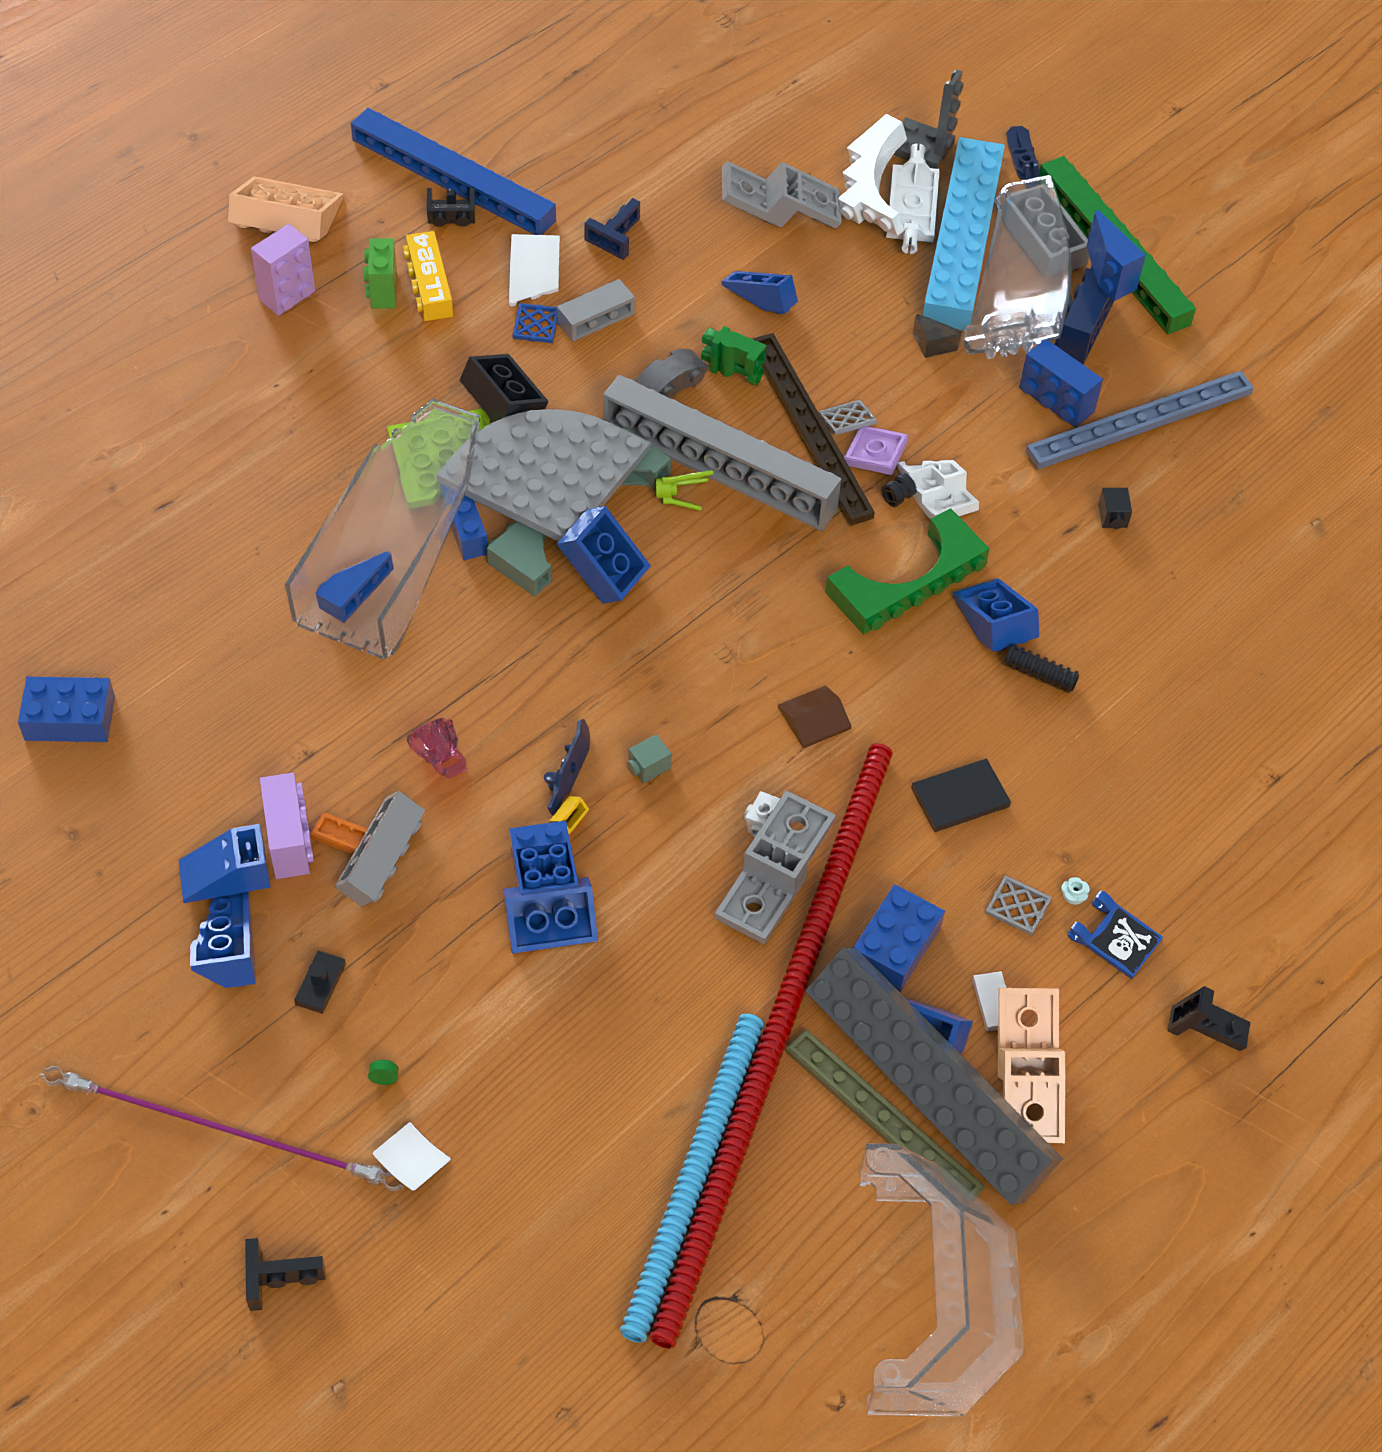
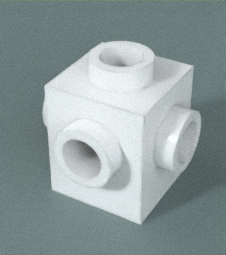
M760 791L754 804H750L745 811L744 820L747 823L748 833L756 837L780 798Z

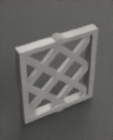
M861 400L819 411L822 420L835 435L877 424V419ZM841 411L849 412L847 415L840 414ZM853 413L860 414L859 417L851 416ZM864 415H867L870 419H866L863 417ZM836 418H843V419H844L842 422H841V421H835ZM855 420V423H847V421ZM833 424L840 425V426H839L838 428H835V427L833 426Z
M1005 875L998 890L994 892L993 899L985 914L1032 936L1040 920L1043 919L1044 912L1052 897ZM1008 884L1011 892L1002 894L1003 886ZM1013 886L1020 888V890L1015 891ZM1026 893L1029 901L1020 903L1017 895ZM1031 894H1032V895H1035V896H1037V897H1039V898L1033 899L1032 896H1031ZM1013 896L1016 904L1007 906L1004 898ZM999 899L1002 907L993 909L994 902ZM1044 901L1043 909L1038 911L1035 903ZM1031 905L1033 913L1024 914L1022 907ZM1018 908L1021 916L1011 918L1009 910ZM1003 911H1004L1005 914H1006V917L1003 916V915H1001V914H999V912H1003ZM1036 917L1035 924L1029 926L1027 918ZM1023 920L1024 925L1016 921Z

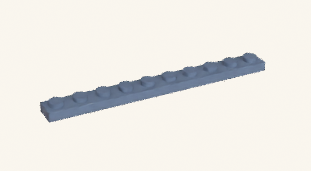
M1238 371L1027 445L1026 453L1036 468L1041 469L1251 395L1254 387L1242 371Z

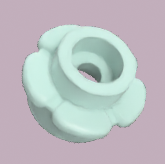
M1072 877L1068 882L1065 881L1062 884L1061 890L1064 899L1068 903L1076 905L1088 898L1087 893H1089L1090 888L1080 878Z

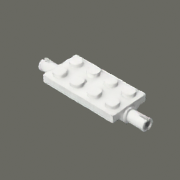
M913 144L910 148L911 154L908 162L904 165L893 164L889 206L899 213L904 231L898 236L888 231L886 238L903 239L902 251L907 254L908 247H911L910 254L917 251V241L933 242L935 234L939 169L930 168L924 160L925 146L920 144L919 150H917V144Z

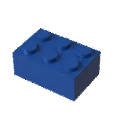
M1044 339L1026 354L1019 388L1059 415L1064 421L1074 427H1078L1095 412L1103 378L1047 339Z
M606 506L587 509L557 543V546L603 604L622 601L651 566Z
M26 676L18 719L24 741L108 742L115 700L110 678Z
M894 884L853 948H857L901 992L939 932L945 910Z

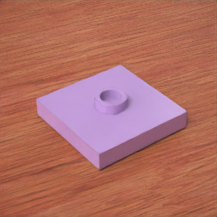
M869 426L859 428L844 459L848 466L892 475L909 441L908 434Z

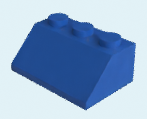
M577 878L579 888L522 896L519 887L503 889L512 954L598 941L593 891L589 878Z

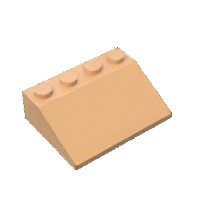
M253 176L229 194L228 222L235 223L240 228H259V231L265 233L277 232L287 224H290L308 238V241L316 242L328 233L344 194Z

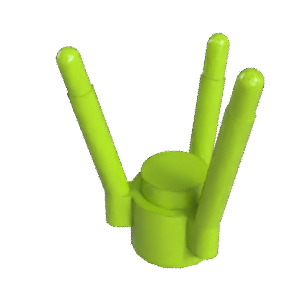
M709 470L674 477L656 478L657 499H663V504H673L701 511V506L673 499L672 496H677V486L708 482L709 479L705 476L713 475L714 471Z

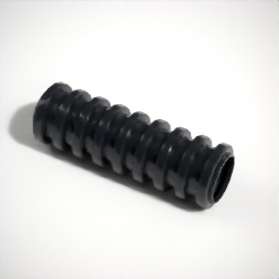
M1016 644L1011 645L1004 659L1005 666L1011 665L1014 670L1018 668L1020 673L1027 672L1028 676L1034 675L1037 680L1041 678L1044 683L1050 682L1053 687L1057 685L1060 690L1064 688L1067 693L1073 691L1079 678V671L1075 670L1072 672L1070 667L1065 669L1063 664L1056 665V661L1052 660L1049 662L1047 657L1042 659L1040 654L1033 655V651L1029 650L1026 652L1025 648L1021 647L1019 649Z

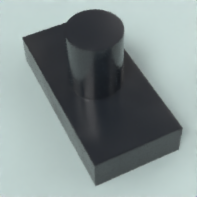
M317 951L294 999L295 1005L323 1014L346 966L345 959Z

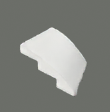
M512 234L509 306H515L517 301L529 297L533 300L559 290L560 236Z
M954 460L923 461L922 465L907 466L905 461L898 462L900 474L906 473L914 480L917 493L913 497L929 519L949 508L958 516L979 510V501L966 490L967 472Z

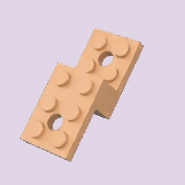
M998 988V1078L1003 1080V1098L1047 1143H1065V1051L1059 1049V989ZM1030 1009L1035 1012L1036 1021L1032 1026L1027 1027L1021 1022V1014L1025 1010ZM1033 1103L1039 1104L1042 1108V1114L1036 1120H1030L1026 1115L1027 1107Z

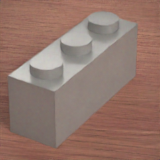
M618 279L557 306V324L570 340L574 342L634 315L635 297L623 282Z

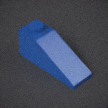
M734 271L721 281L722 286L765 311L783 314L788 312L798 302L792 275Z
M386 551L333 574L326 582L320 584L315 593L319 608L345 623L394 570L391 553Z

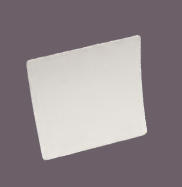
M410 1122L373 1152L375 1158L393 1176L413 1191L451 1160L450 1157L430 1143Z

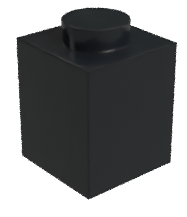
M1102 488L1098 503L1102 528H1128L1132 514L1128 488Z

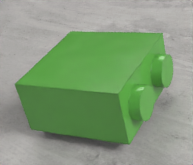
M369 238V249L364 251L365 264H368V266H364V281H369V284H366V298L371 299V308H396L397 265L394 238Z

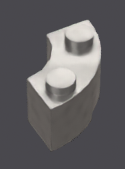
M678 349L671 351L670 357L663 361L655 360L639 375L636 381L668 398H672L682 389L695 387L700 383L710 367L692 349Z

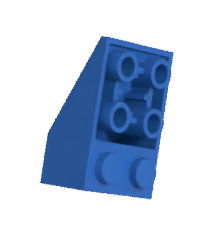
M566 821L509 828L511 853L521 896L579 888Z
M260 824L232 828L179 860L183 903L271 888Z

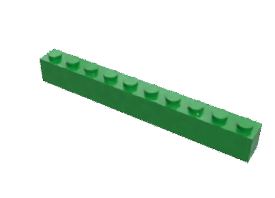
M1065 156L1041 164L1038 183L1046 184L1087 239L1089 238L1094 213L1099 210L1146 255L1137 290L1131 293L1165 333L1169 335L1191 326L1196 311L1194 304L1187 299L1180 288L1168 277L1166 271L1155 262L1152 255L1130 233L1126 225L1105 204L1100 195L1093 190L1088 181L1076 170L1075 166Z

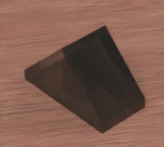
M920 314L915 316L913 335L925 358L958 350L961 330Z

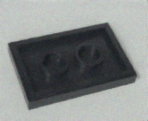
M987 758L914 782L911 787L934 832L1008 808L1011 804L1008 795Z

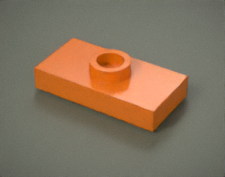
M323 812L310 835L311 839L353 855L367 828Z

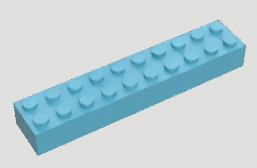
M959 137L925 299L922 323L965 331L970 330L1002 164L1004 144Z

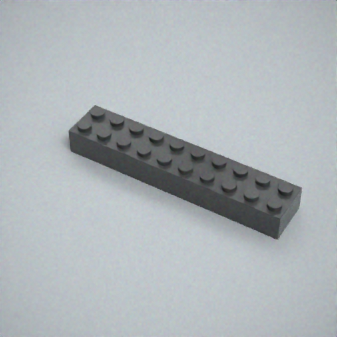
M842 948L806 990L812 999L1011 1205L1024 1203L1063 1160L1043 1137L857 948Z

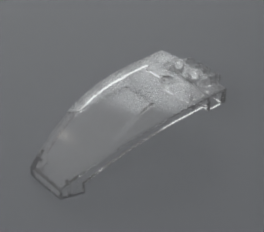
M1050 175L1005 184L994 200L998 213L989 255L971 325L966 326L962 339L967 354L986 353L988 359L994 358L996 351H999L1002 357L1007 356L1008 352L1014 355L1017 354L1019 347H1023L1024 352H1029L1032 350L1033 345L1039 344L1044 339L1051 341L1061 336L1071 290V254L1062 208Z

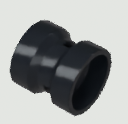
M906 473L899 474L894 478L893 482H887L881 487V494L884 500L892 507L899 506L904 502V498H911L917 493L914 480Z

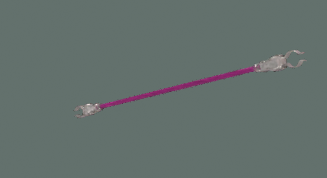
M51 1066L47 1069L44 1067L47 1073L54 1070L60 1071L63 1076L62 1080L58 1079L55 1082H49L44 1074H40L41 1079L45 1078L46 1083L50 1086L62 1084L66 1090L72 1092L81 1091L87 1094L100 1093L346 1169L352 1175L365 1179L367 1183L373 1185L384 1183L385 1187L390 1191H397L400 1188L404 1191L401 1184L396 1187L386 1185L383 1177H389L392 1174L390 1172L386 1174L384 1169L376 1165L345 1163L100 1087V1085L95 1084L92 1080L82 1078L77 1073L66 1072V1074H63L62 1070L57 1066Z

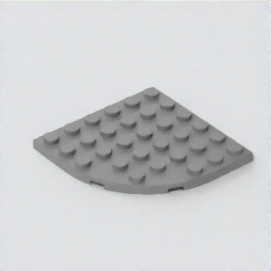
M558 409L530 410L497 420L473 435L437 474V482L446 487L453 488L459 491V493L559 542L587 509L605 505L650 451L651 442L593 415Z

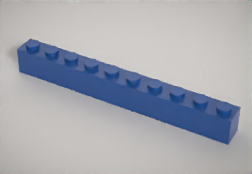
M367 108L351 122L353 141L447 190H455L457 195L466 200H470V188H475L476 205L534 235H543L556 222V204L549 199H545L531 190L514 183L512 180L477 164L475 161L438 144L436 141L401 125L399 122L379 112Z

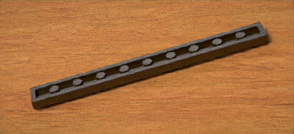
M774 333L753 338V340L767 345L765 362L761 366L764 368L768 379L817 467L842 478L838 504L850 526L874 519L875 512Z

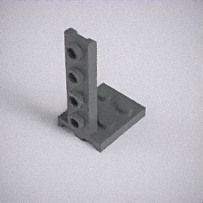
M954 70L951 75V81H947L944 85L938 128L906 117L902 123L907 140L893 155L909 160L911 146L917 144V150H919L920 144L925 146L924 160L930 168L938 169L939 163L946 157L948 149H951L955 143L956 136L953 135V131L958 122V118H955L961 104L958 97L964 86V83L961 82L962 71Z

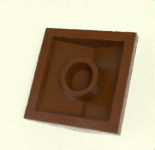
M827 686L778 705V709L803 749L848 731L852 727L840 698Z

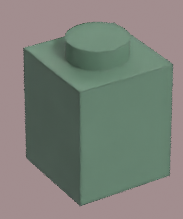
M655 734L628 749L627 767L633 776L637 775L642 783H645L671 769L672 753Z

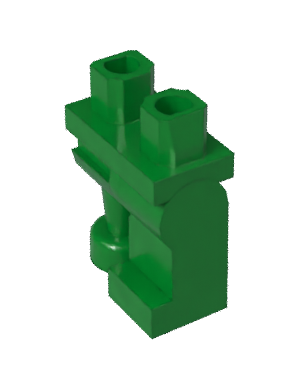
M723 326L720 331L709 327L702 336V343L706 344V346L702 350L701 359L710 363V372L717 374L719 371L723 374V377H729L737 373L746 376L748 383L757 386L764 373V368L761 365L765 362L767 345L737 332L730 331V328Z

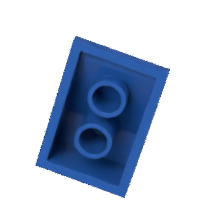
M1099 210L1095 211L1087 242V250L1098 286L1113 301H1116L1137 290L1146 255Z
M999 578L953 592V598L979 641L991 651H1002L1013 644H1024L1031 639L1039 637L1038 608Z

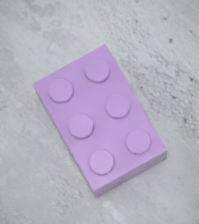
M287 224L251 248L259 301L279 316L286 310L291 309L295 304L315 292L308 238L293 226Z
M294 772L261 777L260 784L269 849L276 879L310 874L309 863L314 862L302 783H296Z

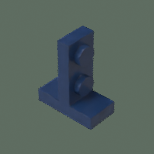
M632 198L605 225L589 218L584 223V240L624 260L629 255V237L625 236V234L640 219V201Z

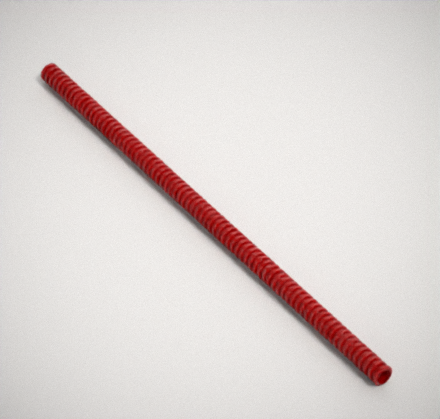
M874 743L869 747L859 779L856 782L851 800L838 830V835H836L835 842L833 843V849L830 851L825 870L817 886V892H815L811 907H809V914L806 915V921L803 923V929L800 931V936L794 948L795 951L792 953V959L789 961L783 982H781V989L778 990L775 1004L772 1006V1012L769 1014V1020L766 1022V1028L763 1030V1036L760 1038V1044L757 1046V1052H755L751 1067L748 1070L749 1075L745 1078L746 1083L742 1086V1092L739 1094V1100L736 1102V1108L733 1110V1116L730 1118V1124L727 1126V1132L724 1134V1140L721 1142V1149L718 1150V1157L715 1158V1165L712 1166V1174L709 1175V1182L706 1183L705 1191L702 1193L703 1199L699 1201V1208L696 1209V1216L692 1220L693 1225L690 1226V1233L686 1236L687 1242L683 1244L682 1249L684 1251L680 1252L679 1258L681 1260H678L676 1263L677 1268L674 1269L672 1274L674 1277L670 1279V1286L666 1289L667 1295L663 1297L662 1302L664 1304L660 1305L659 1308L661 1313L657 1314V1322L652 1327L654 1331L650 1332V1340L662 1348L670 1349L676 1347L677 1341L675 1339H678L680 1336L679 1330L683 1328L682 1321L686 1320L687 1317L685 1312L689 1311V1303L693 1301L692 1294L697 1289L695 1285L699 1284V1276L702 1275V1268L706 1265L705 1259L710 1254L708 1250L712 1249V1241L715 1240V1233L719 1230L718 1224L722 1222V1215H724L726 1210L724 1207L728 1205V1198L731 1197V1190L734 1189V1182L737 1181V1173L740 1172V1165L743 1164L744 1156L747 1154L746 1148L750 1145L749 1140L753 1137V1131L756 1129V1123L759 1121V1115L762 1113V1107L765 1105V1099L768 1096V1091L777 1072L776 1067L780 1064L779 1059L783 1056L782 1051L785 1050V1043L788 1042V1035L791 1034V1028L794 1026V1020L797 1017V1012L806 993L805 989L808 987V981L811 979V974L814 971V966L820 954L819 951L822 949L828 928H830L833 914L841 898V892L849 876V870L852 868L854 856L857 854L862 835L867 827L875 800L881 788L880 786L883 783L891 761L890 759L893 756L892 750L884 744Z

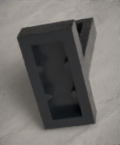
M1204 986L1172 1005L1168 1032L1178 1036L1191 1028L1238 1051L1247 1048L1251 1022L1213 1005L1214 990Z
M258 1238L245 1239L246 1301L250 1311L263 1310L262 1286L264 1285L270 1288H280L285 1286L286 1283L299 1282L302 1285H312L317 1283L318 1280H326L322 1256L262 1262V1249Z

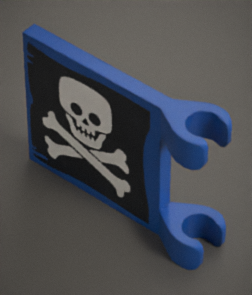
M1100 891L1093 900L1092 905L1097 910L1108 913L1092 935L1082 923L1075 922L1068 932V937L1074 942L1085 945L1132 979L1163 939V936L1116 904L1108 893Z

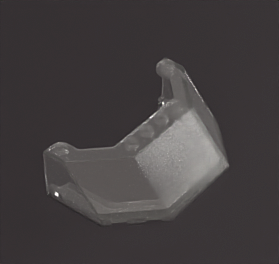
M866 1143L859 1171L860 1186L872 1185L876 1190V1201L927 1202L931 1206L937 1327L907 1359H886L876 1366L873 1374L874 1387L872 1394L867 1396V1415L964 1416L984 1393L1002 1377L1011 1365L1024 1354L1016 1230L952 1171L899 1144Z

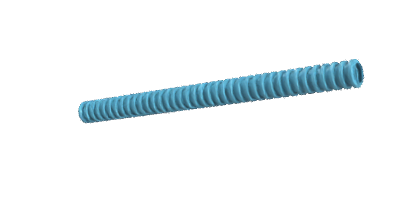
M741 1014L738 1018L739 1022L735 1026L736 1030L733 1031V1038L730 1039V1046L726 1050L727 1054L723 1057V1062L720 1065V1070L711 1089L712 1094L708 1097L709 1102L705 1105L706 1110L702 1112V1118L699 1120V1126L696 1128V1135L692 1139L693 1143L689 1146L690 1151L687 1152L686 1160L683 1162L684 1168L680 1170V1176L676 1180L677 1185L673 1188L674 1193L670 1196L671 1202L667 1204V1211L663 1215L664 1219L660 1222L661 1228L657 1230L658 1236L654 1238L653 1243L655 1245L651 1246L650 1252L652 1254L647 1256L648 1263L644 1264V1271L640 1275L641 1280L637 1283L638 1289L633 1293L635 1298L631 1299V1307L626 1311L628 1316L623 1319L624 1325L620 1327V1333L630 1341L637 1343L645 1342L647 1339L646 1333L651 1329L649 1324L654 1321L652 1315L657 1313L656 1306L660 1305L661 1302L659 1297H662L664 1294L663 1288L667 1286L666 1279L670 1278V1271L674 1267L673 1262L677 1259L676 1253L681 1248L679 1244H682L684 1241L683 1236L687 1233L686 1227L690 1225V1218L693 1217V1210L697 1206L696 1201L699 1200V1193L702 1192L703 1184L706 1182L705 1176L709 1174V1168L713 1163L712 1159L715 1158V1151L718 1150V1143L721 1141L722 1134L725 1131L724 1126L728 1123L727 1118L731 1115V1110L737 1099V1093L740 1091V1085L743 1083V1077L746 1075V1069L749 1067V1061L752 1059V1054L755 1051V1046L764 1027L763 1021L753 1014Z

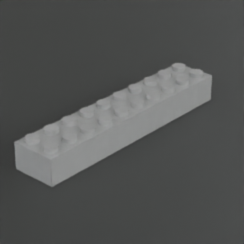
M618 375L604 392L603 420L622 429L625 427L637 436L650 441L652 446L669 456L671 460L696 472L713 470L714 474L707 477L820 531L825 529L837 512L842 478L820 469L810 462L803 461L786 451L769 445L765 441L758 440L741 430L724 424L720 420L713 419L696 409L683 405L675 399L668 398L621 375Z

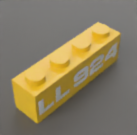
M430 231L406 235L407 245L403 246L404 259L410 261L407 263L409 277H414V280H411L413 295L418 294V297L415 298L417 311L423 313L424 321L453 317L452 298L435 232Z

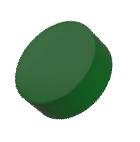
M376 1060L369 1065L368 1079L379 1085L393 1084L398 1080L399 1067L389 1060Z

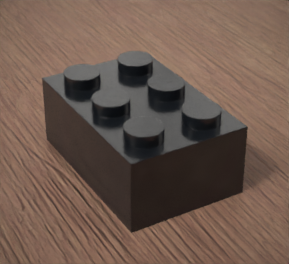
M509 354L469 357L459 380L493 422L517 413L543 410L549 402Z

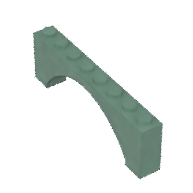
M651 445L650 451L620 486L640 485L650 486L655 489L656 478L669 477L671 475V458ZM517 521L510 524L499 538L493 539L487 547L488 564L534 597L552 582V565L547 562L544 553L546 535Z

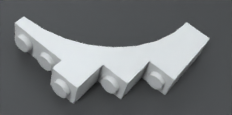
M888 114L847 147L850 155L849 160L852 165L843 172L847 191L838 200L841 206V214L847 220L851 219L860 224L866 219L870 223L877 224L884 231H889L898 236L904 231L900 215L881 198L879 187L881 176L888 161L895 151L907 140L903 123Z

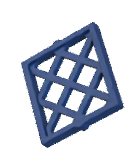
M520 303L513 339L553 343L557 325V307ZM526 309L535 310V311L529 313ZM542 311H547V312H552V313H550V314H548V315H545ZM539 313L543 318L536 321L532 316ZM555 316L554 321L552 322L549 318ZM530 319L533 323L526 326L523 321ZM546 320L550 325L543 328L540 323ZM519 324L523 327L520 330H518ZM537 326L540 330L533 333L530 328ZM552 328L551 335H550V334L547 332V330H549V329ZM527 331L530 335H522L521 333ZM544 333L547 337H539L538 335Z

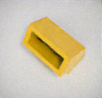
M569 796L549 820V823L566 821L573 811L576 812L567 823L568 834H570L589 811V808L581 797Z

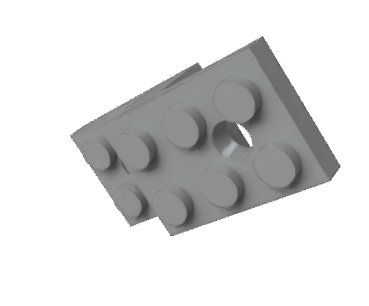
M726 161L722 166V200L730 205L736 206L781 228L797 211L835 229L842 223L841 206L838 200L840 189L781 162L769 177L765 179L729 161Z
M786 790L746 850L743 871L715 912L714 919L765 945L806 881L808 863L834 824L836 815ZM794 822H799L803 824L805 828L800 831L793 830L789 825ZM757 903L761 906V909L757 912H751L746 908V905Z

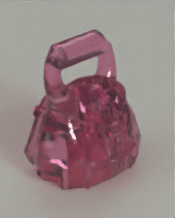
M436 719L417 728L407 736L410 749L425 759L427 763H431L440 775L449 779L466 771L467 762L460 751L457 750L458 738L456 737L451 719ZM452 757L458 761V763L443 768L441 763L450 760Z

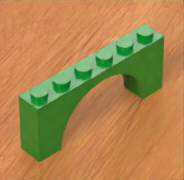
M951 508L930 519L928 536L937 549L938 561L924 576L906 583H881L863 577L848 565L827 577L825 593L863 635L871 630L879 629L890 619L900 617L911 607L921 605L925 599L934 594L942 593L946 587L953 583L961 582L967 575L974 571L978 572L986 566L990 548Z

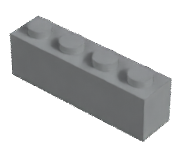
M400 791L387 796L336 883L335 888L361 907L378 901L384 892L383 885L385 881L391 878L397 869L395 863L399 857L405 854L410 846L408 840L421 827L422 821L420 819L425 810Z

